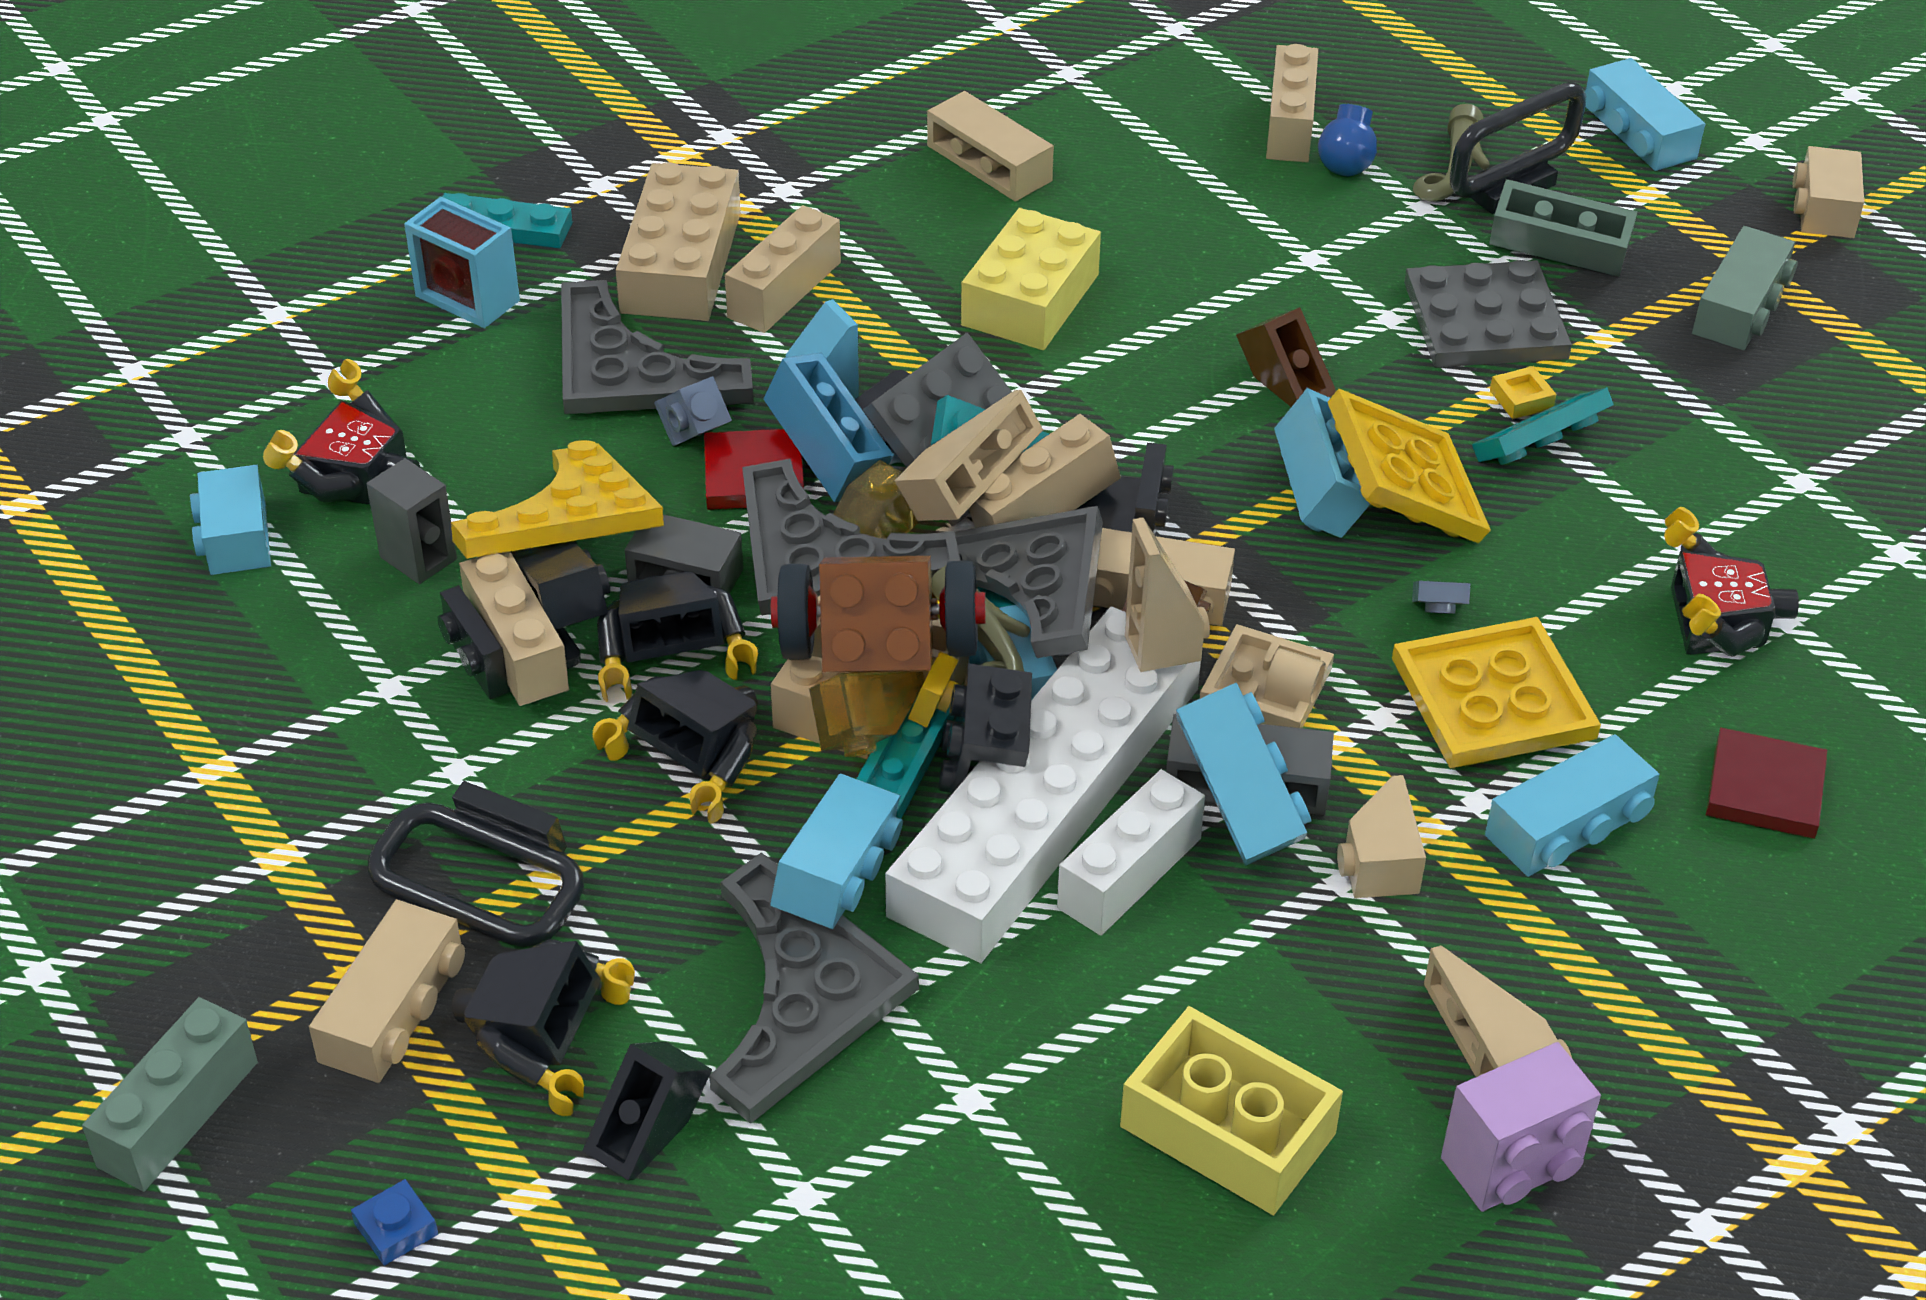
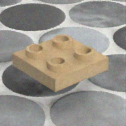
M1236 624L1201 689L1200 698L1237 682L1242 695L1250 692L1254 695L1265 720L1261 724L1303 728L1332 670L1334 654Z

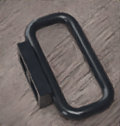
M1572 81L1561 83L1470 125L1459 138L1453 152L1450 186L1454 193L1471 198L1491 214H1495L1506 179L1544 189L1555 186L1558 170L1549 165L1548 161L1566 152L1579 135L1586 106V93L1583 87ZM1569 100L1563 129L1554 140L1467 178L1472 150L1481 139Z
M464 780L452 796L456 807L455 810L444 805L429 802L414 804L402 810L389 823L373 846L368 857V875L373 884L381 891L412 905L456 918L458 924L510 945L520 947L535 946L551 939L570 916L579 902L584 889L583 872L575 860L564 854L567 845L558 817ZM430 824L552 872L561 878L562 885L543 916L532 924L524 925L398 875L390 869V862L414 828Z

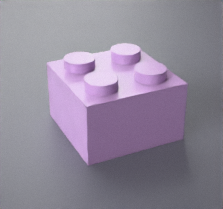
M1555 1042L1456 1086L1441 1159L1481 1212L1502 1202L1505 1205L1516 1203L1524 1198L1531 1189L1550 1180L1556 1182L1564 1181L1581 1168L1590 1133L1594 1126L1593 1122L1601 1094L1560 1043Z

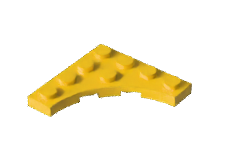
M587 440L574 441L568 444V448L552 450L553 469L557 475L546 488L531 498L496 512H474L469 514L467 519L452 521V541L466 558H473L664 526L663 507L598 443Z

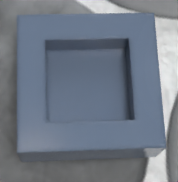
M1413 582L1412 602H1424L1425 612L1455 614L1456 604H1469L1470 583Z

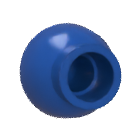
M1353 104L1339 105L1337 118L1324 128L1318 140L1319 157L1328 170L1340 176H1354L1365 171L1372 164L1377 153V138L1370 127L1372 110Z

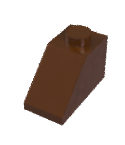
M1300 307L1272 317L1236 334L1254 378L1290 407L1294 405L1307 388L1327 397L1334 395L1336 392Z

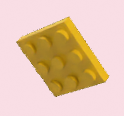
M1338 389L1328 400L1327 403L1335 420V428L1342 438L1348 453L1347 459L1354 468L1361 486V494L1367 502L1377 508L1386 507L1404 514L1413 522L1420 523L1422 521L1440 528L1449 536H1460L1478 544L1491 531L1449 433L1342 389Z
M1538 617L1394 644L1392 660L1450 769L1598 739L1601 724Z

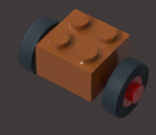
M931 555L824 558L819 564V603L818 596L813 589V578L809 565L786 564L780 568L777 596L771 597L772 628H778L780 650L784 659L804 660L811 658L814 648V632L818 628L820 617L822 672L931 670L934 662L933 620H938V614L940 615V625L946 632L948 655L954 657L976 655L978 624H986L985 592H977L976 567L973 561L947 562L945 567V586L939 594V604L937 598H932Z

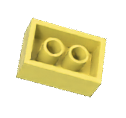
M1018 208L962 281L961 325L1044 351L1099 275L1101 231L1084 227L1079 223L1067 222L1046 216L1037 211Z
M1188 1006L1124 1083L1120 1127L1274 1216L1335 1136L1343 1091Z

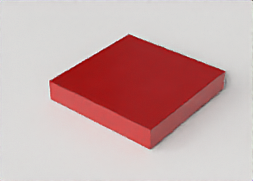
M784 429L704 433L707 509L747 508L742 467L791 459L793 471L804 489L802 455Z

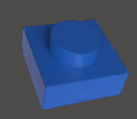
M406 1179L351 1209L355 1226L384 1266L438 1235L435 1219Z

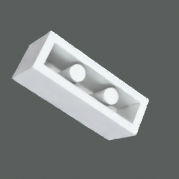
M1159 770L1059 864L1057 908L1102 936L1201 839L1205 795L1164 770Z

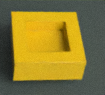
M1534 366L1492 376L1490 392L1512 419L1539 413L1555 405L1557 394Z
M939 651L910 712L909 720L927 728L936 708L945 713L947 712L951 702L953 686L958 684L950 680L959 661L958 659Z

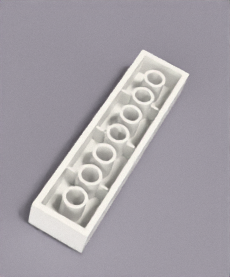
M1111 606L1090 630L1088 650L1070 654L1031 700L1030 745L1026 766L1020 767L980 761L885 873L886 917L968 958L982 963L1169 727L1173 720V714H1176V709L1185 706L1198 690L1201 661L1140 672L1125 638L1126 612Z

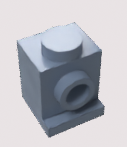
M713 376L679 389L654 402L672 446L732 421Z

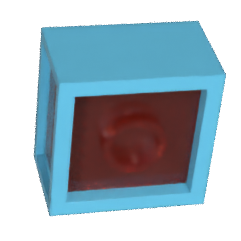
M439 197L404 223L416 297L484 329L520 301L511 227L444 197Z

